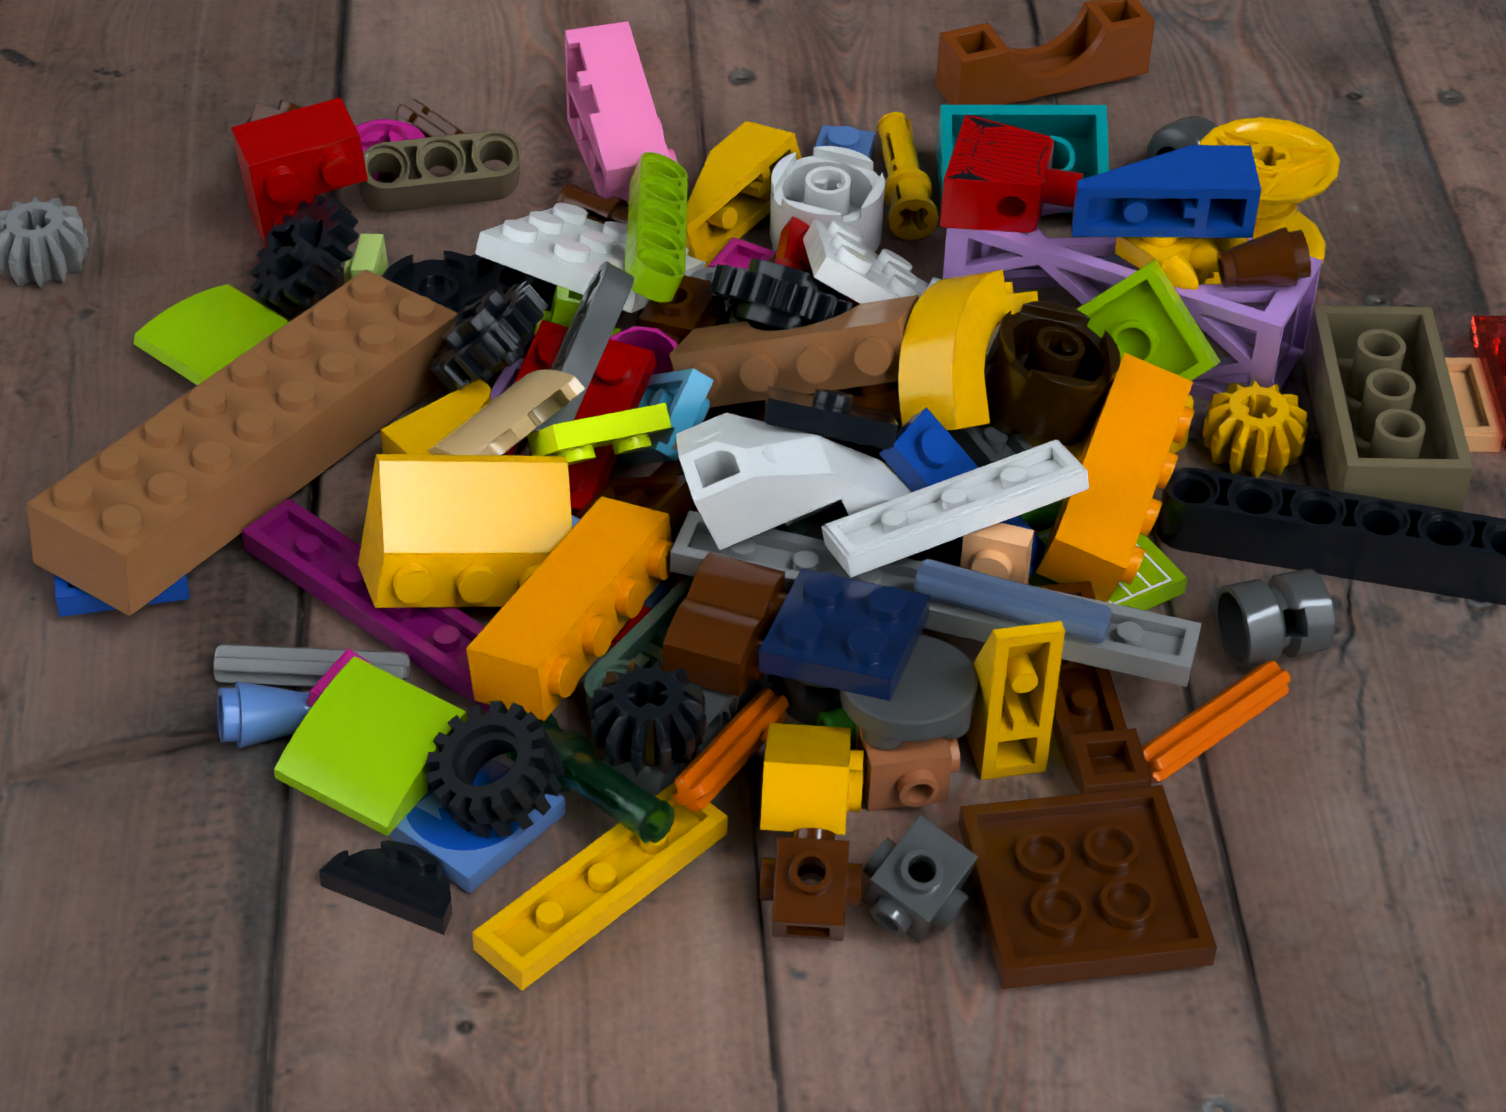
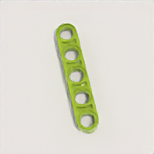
M645 152L642 154L630 179L624 271L634 277L631 288L633 291L647 299L666 303L672 301L686 272L688 175L686 170L673 159L658 153Z

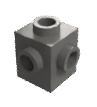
M919 815L898 844L887 837L866 864L863 873L871 879L862 901L871 907L869 909L871 916L884 929L897 936H904L907 933L920 943L933 924L945 931L969 898L960 888L968 879L978 856L925 817Z

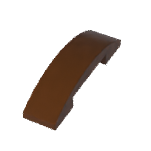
M1090 581L1035 586L1096 600ZM1061 659L1052 728L1066 768L1081 793L1151 786L1152 779L1136 728L1127 729L1110 670Z

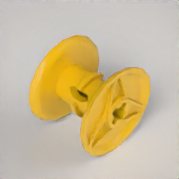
M1274 118L1237 119L1213 128L1200 141L1199 145L1251 146L1261 186L1253 239L1282 227H1286L1289 232L1302 230L1308 244L1310 256L1323 260V264L1326 242L1318 226L1300 211H1297V204L1322 194L1336 180L1340 158L1332 143L1311 128L1289 120Z

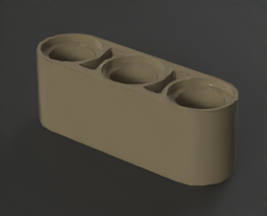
M494 130L378 143L370 146L363 153L368 181L360 183V194L363 201L370 208L381 212L502 199L513 193L519 183L521 148L518 141L512 135ZM489 160H500L508 167L500 171H494L486 168L483 164ZM435 166H445L451 169L453 173L445 177H436L430 174L428 170ZM380 172H389L394 174L397 179L390 183H380L372 177Z

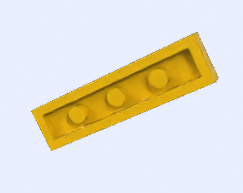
M673 782L472 932L473 950L523 991L727 835L728 816L711 803L698 812H691L685 804L676 805L672 798V792L676 789L675 782Z

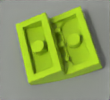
M225 284L199 292L166 309L135 333L133 344L194 384L199 385L289 323V321L233 286Z
M353 656L323 691L295 731L274 768L275 778L362 824L389 836L428 792L426 773L431 770L426 763L428 752L441 753L433 742L439 732L450 737L454 731L447 722L456 715L462 723L467 722L466 711Z

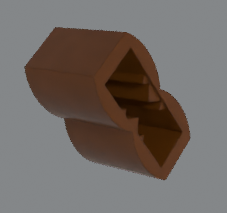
M709 552L700 564L692 581L688 596L678 607L663 642V667L665 671L670 672L685 668L690 683L738 697L744 693L751 679L761 680L764 673L759 672V649L788 595L785 593V572Z

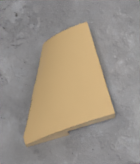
M545 369L528 373L429 448L428 451L431 455H504L528 434L570 403L585 388L576 376L566 372Z

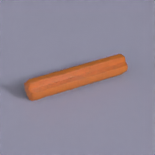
M1275 661L1262 663L1141 746L1152 782L1159 783L1287 695L1289 691L1288 683L1291 681L1288 671L1281 669Z
M770 688L761 689L675 778L676 789L672 792V798L676 805L685 804L691 812H698L703 810L767 741L769 723L783 724L786 720L784 711L789 707V702L785 695L776 696Z

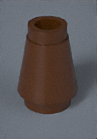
M1282 227L1229 248V250L1217 253L1218 271L1224 288L1231 286H1296L1298 279L1308 278L1311 275L1310 254L1302 230L1289 232L1286 227Z

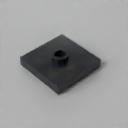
M768 386L764 404V421L768 425L888 450L894 446L898 428L892 412L852 404L854 396L846 393L816 388L814 395Z

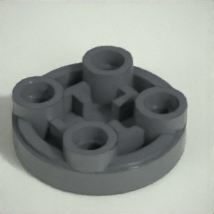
M920 635L890 701L840 690V700L850 719L864 729V739L868 744L883 750L893 749L900 746L903 741H926L939 737L958 738L967 733L971 726V715L976 705L978 678L972 662L958 648L943 640Z

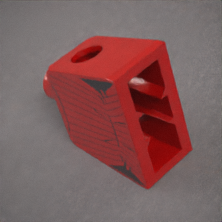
M965 114L944 177L940 227L1031 233L1037 230L1044 203L1074 208L1077 181L1083 179L1084 174L1052 168L1054 140L1050 136Z

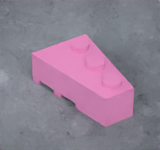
M629 22L565 30L567 121L598 195L606 199L616 196L626 200L629 204L630 179L643 153H658L677 162L674 150L667 149L663 127L654 107Z

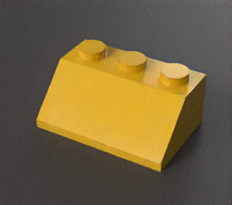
M376 454L358 561L359 569L374 607H503L572 530L569 471L565 456Z

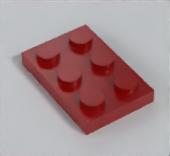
M545 320L541 321L514 384L528 373L536 370L551 369L569 327ZM609 339L574 420L638 408L657 364L654 352ZM516 445L504 455H512ZM612 445L594 448L596 456L594 459L568 465L571 514L573 516L606 485L618 455L614 454Z

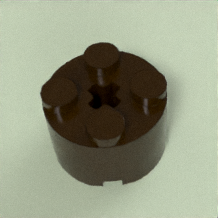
M1033 301L1023 304L1019 313L1011 315V311H1009L1001 322L985 360V387L988 409L990 410V424L1005 434H1017L1020 432L1037 439L1059 440L1064 446L1077 445L1084 433L1092 426L1119 369L1120 352L1114 339L1106 330L1102 338H1100L1087 327L1090 317L1079 310L1059 303Z

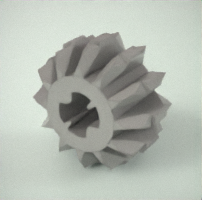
M35 196L32 202L23 204L13 201L12 210L0 211L1 277L14 278L17 286L37 282L40 288H42L47 281L55 280L65 283L66 273L82 271V260L88 257L89 239L87 229H84L82 218L79 216L75 206H63L60 198L40 202L37 196Z

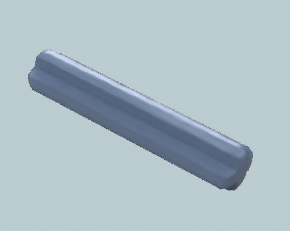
M930 559L922 561L915 578L914 589L916 593L928 595L930 600L1024 625L1062 621L1066 636L1096 644L1104 642L1111 624V609L1107 605Z

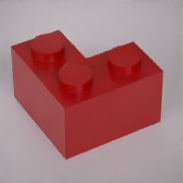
M341 97L231 127L251 218L265 248L268 247V242L264 239L276 223L282 225L283 216L286 213L293 217L298 210L300 202L305 200L311 205L315 195L368 181L360 134Z

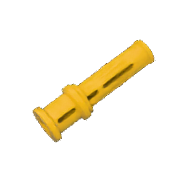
M891 112L884 115L877 125L888 174L885 180L884 200L890 208L888 221L891 231L903 240L913 241L922 239L933 232L939 220L936 205L931 200L933 193L931 180L925 172L920 170L911 120L909 118L905 120L906 116L902 112ZM920 209L922 210V215H923V220H924V221H922V219H921Z

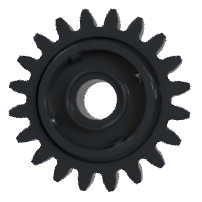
M751 259L748 269L717 264L708 290V294L736 306L733 318L741 322L749 321L751 326L765 331L787 330L812 325L836 317L856 307V304L846 301V295L814 278L813 274L760 259Z

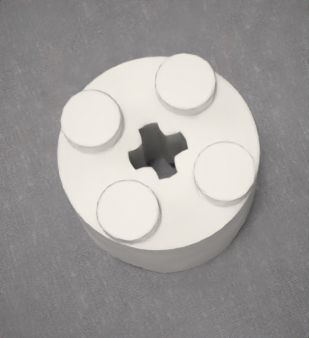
M820 146L813 147V156L796 160L797 152L785 156L777 163L771 175L770 239L773 244V251L777 252L781 231L790 218L794 216L811 226L814 219L828 227L832 220L839 221L863 237L860 242L861 245L874 253L876 252L882 237L885 179L882 173L878 176L873 171L874 162L860 152L848 148Z

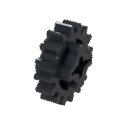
M316 195L311 205L305 200L300 202L296 214L292 217L286 213L283 216V224L279 225L276 223L264 239L268 242V247L258 251L257 256L262 261L251 271V276L257 279L251 286V290L258 295L257 298L277 313L283 311L287 315H292L297 306L303 310L308 309L312 297L316 293L323 297L326 295V285L334 286L344 272L341 263L352 258L353 253L348 250V246L353 244L359 237V234L353 230L358 223V219L351 214L352 212L332 196L325 199L321 195Z
M527 281L523 282L520 286L514 284L505 294L503 292L498 293L495 289L490 290L484 297L472 305L466 306L452 319L454 321L453 324L441 336L446 346L434 354L435 360L429 364L431 371L451 392L456 387L459 390L462 389L471 379L475 382L481 378L484 382H487L504 368L511 367L525 353L523 350L526 345L535 337L532 326L544 318L543 312L548 308V305Z

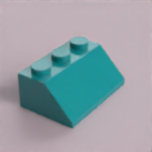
M940 105L936 126V173L941 207L944 177L965 114L1050 136L1054 140L1052 168L1083 173V179L1109 171L1107 105ZM1073 210L1059 213H1073Z

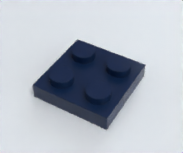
M802 568L759 649V672L890 701L929 617L930 596L905 591L893 586H882L840 577L828 572H817Z

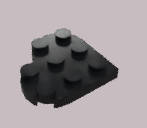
M443 251L444 260L428 259L414 263L413 254L408 255L390 265L382 275L385 279L427 297L431 301L457 313L484 297L490 290L495 289L498 293L503 292L505 294L514 284L520 286L525 281L548 305L546 311H551L557 286L479 255L473 254L468 256L453 251ZM532 340L528 342L523 350L524 352L530 348ZM503 370L495 374L493 377L497 378Z

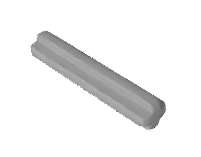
M221 644L217 646L213 659L214 676L216 681L225 684H235L236 681L269 686L314 687L346 649ZM352 650L376 667L408 683L410 682L411 662L409 655L405 652Z

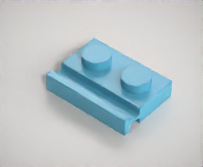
M694 368L651 375L638 408L666 403L671 428L649 436L651 447L618 455L617 459L628 465L676 461L678 451L673 449L676 434L702 423L710 405V401L706 396L714 380Z

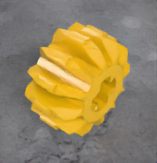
M1254 379L1248 387L1229 383L1226 392L1214 394L1212 402L1208 405L1202 432L1204 446L1212 452V462L1217 464L1229 463L1232 474L1244 470L1251 472L1255 478H1259L1263 471L1281 476L1285 466L1297 464L1298 457L1303 452L1308 429V422L1306 421L1307 412L1298 407L1297 395H1281L1278 384L1269 388L1260 387Z

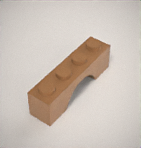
M914 295L861 303L851 310L828 320L787 330H757L750 326L749 321L693 329L669 356L674 371L694 368L714 380L706 396L710 401L709 408L766 400L768 386L811 394L815 393L816 388L839 390L898 381L899 359L904 331L919 296Z

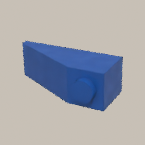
M1190 145L1078 180L1071 226L1072 237L1253 238L1261 186L1251 146Z

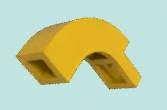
M1003 270L942 279L926 289L909 316L901 344L898 385L902 427L913 415L926 407L946 430L990 424L984 374L985 355L989 339L994 329L1002 322L1004 316L1009 311H1011V315L1019 313L1023 304L1038 301L1037 291L1014 293L1012 282L1004 281Z

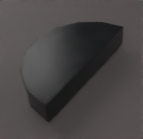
M391 840L381 841V848L362 850L350 856L348 850L342 851L319 870L322 887L442 935L445 934L452 916L450 883L441 872V864L437 858L421 848Z

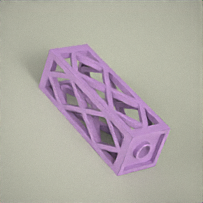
M1044 203L1041 216L1074 210V208ZM1038 227L1037 230L1031 233L947 228L943 279L1003 270L1004 281L1012 282L1013 289L1063 287L1084 305L1136 272L1137 270L1134 269H1137V267L1115 254L1117 237L1049 238ZM1310 256L1311 275L1308 278L1298 279L1296 286H1231L1224 288L1222 284L1199 285V288L1196 290L1174 287L1201 331L1207 333L1231 355L1219 358L1221 361L1219 364L1193 379L1189 394L1212 401L1214 394L1226 392L1228 385L1224 383L1248 382V387L1253 379L1260 387L1269 388L1278 384L1279 391L1281 392L1305 350L1323 260ZM1247 343L1253 344L1254 349L1250 347Z

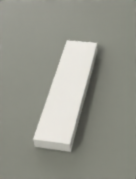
M1053 440L821 526L824 544L850 578L1086 491L1089 489L1088 471L1059 440Z

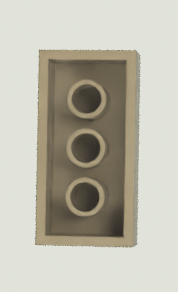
M1313 305L1303 355V364L1329 490L1462 512L1473 472V464L1432 307Z

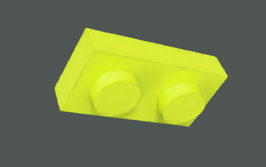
M666 403L553 424L527 435L532 456H565L568 465L596 458L594 448L612 445L615 455L649 448L652 446L649 436L671 428Z

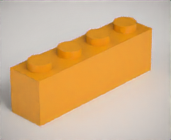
M1124 352L1120 359L1119 369L1092 423L1078 459L1088 471L1089 489L1063 499L1036 573L1061 584L1090 581L1095 598L1103 602L1109 601L1120 581L1128 585L1132 583L1145 554V549L1136 546L1139 534L1146 537L1149 535L1162 505L1161 501L1152 498L1156 487L1164 490L1178 460V455L1169 451L1172 441L1178 444L1181 443L1194 414V409L1185 406L1193 381Z
M601 496L466 648L474 700L490 705V701H502L508 710L513 702L523 706L527 714L531 711L537 719L545 721L563 698L569 697L574 692L579 679L593 662L608 651L613 638L628 620L639 614L644 601L658 584L671 575L670 556L675 543L672 542L669 514Z

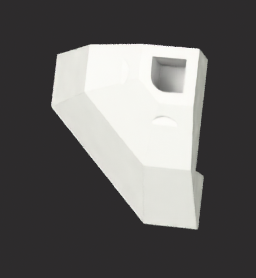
M724 413L676 434L678 456L694 504L719 550L786 523L789 526L843 503L848 515L911 493L907 485L886 462L816 434L772 426L763 421L730 413Z

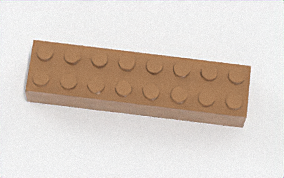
M364 270L27 502L33 563L124 614L131 616L185 574L242 533L241 530L292 496L442 384L431 371L429 364L435 360L434 354L446 346L441 336L449 330L454 322L452 319L458 313L431 301L427 297L397 285L380 275Z

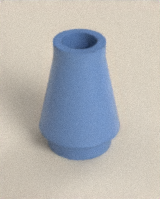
M240 681L235 682L234 688H219L217 720L220 742H236L237 747L242 748L293 735L311 709V706L306 704L310 692H299Z

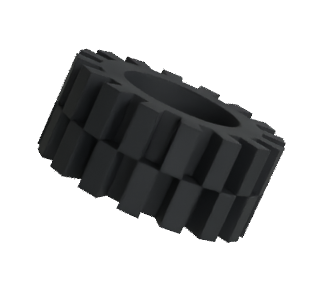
M490 701V710L487 714H485L479 704L468 708L471 719L467 722L462 723L457 715L447 722L454 731L450 737L441 732L435 737L433 742L441 753L428 752L426 763L432 770V772L426 773L428 783L451 817L467 832L472 828L477 836L489 838L491 828L493 827L499 837L512 835L510 823L517 821L520 827L525 830L534 824L528 816L530 812L536 809L543 816L548 812L551 805L544 796L549 794L558 797L562 785L556 776L564 775V765L558 757L560 753L531 711L527 714L523 706L513 702L508 710L502 701ZM501 754H518L513 767L501 779L488 785H473L476 774L486 762Z

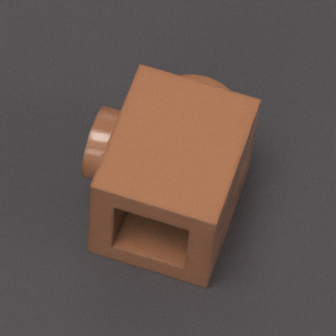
M856 724L854 750L864 751L862 793L868 812L908 806L921 807L931 803L948 801L950 773H956L960 770V752L957 738L939 737L926 741H903L896 748L883 750L868 744L864 739V729Z

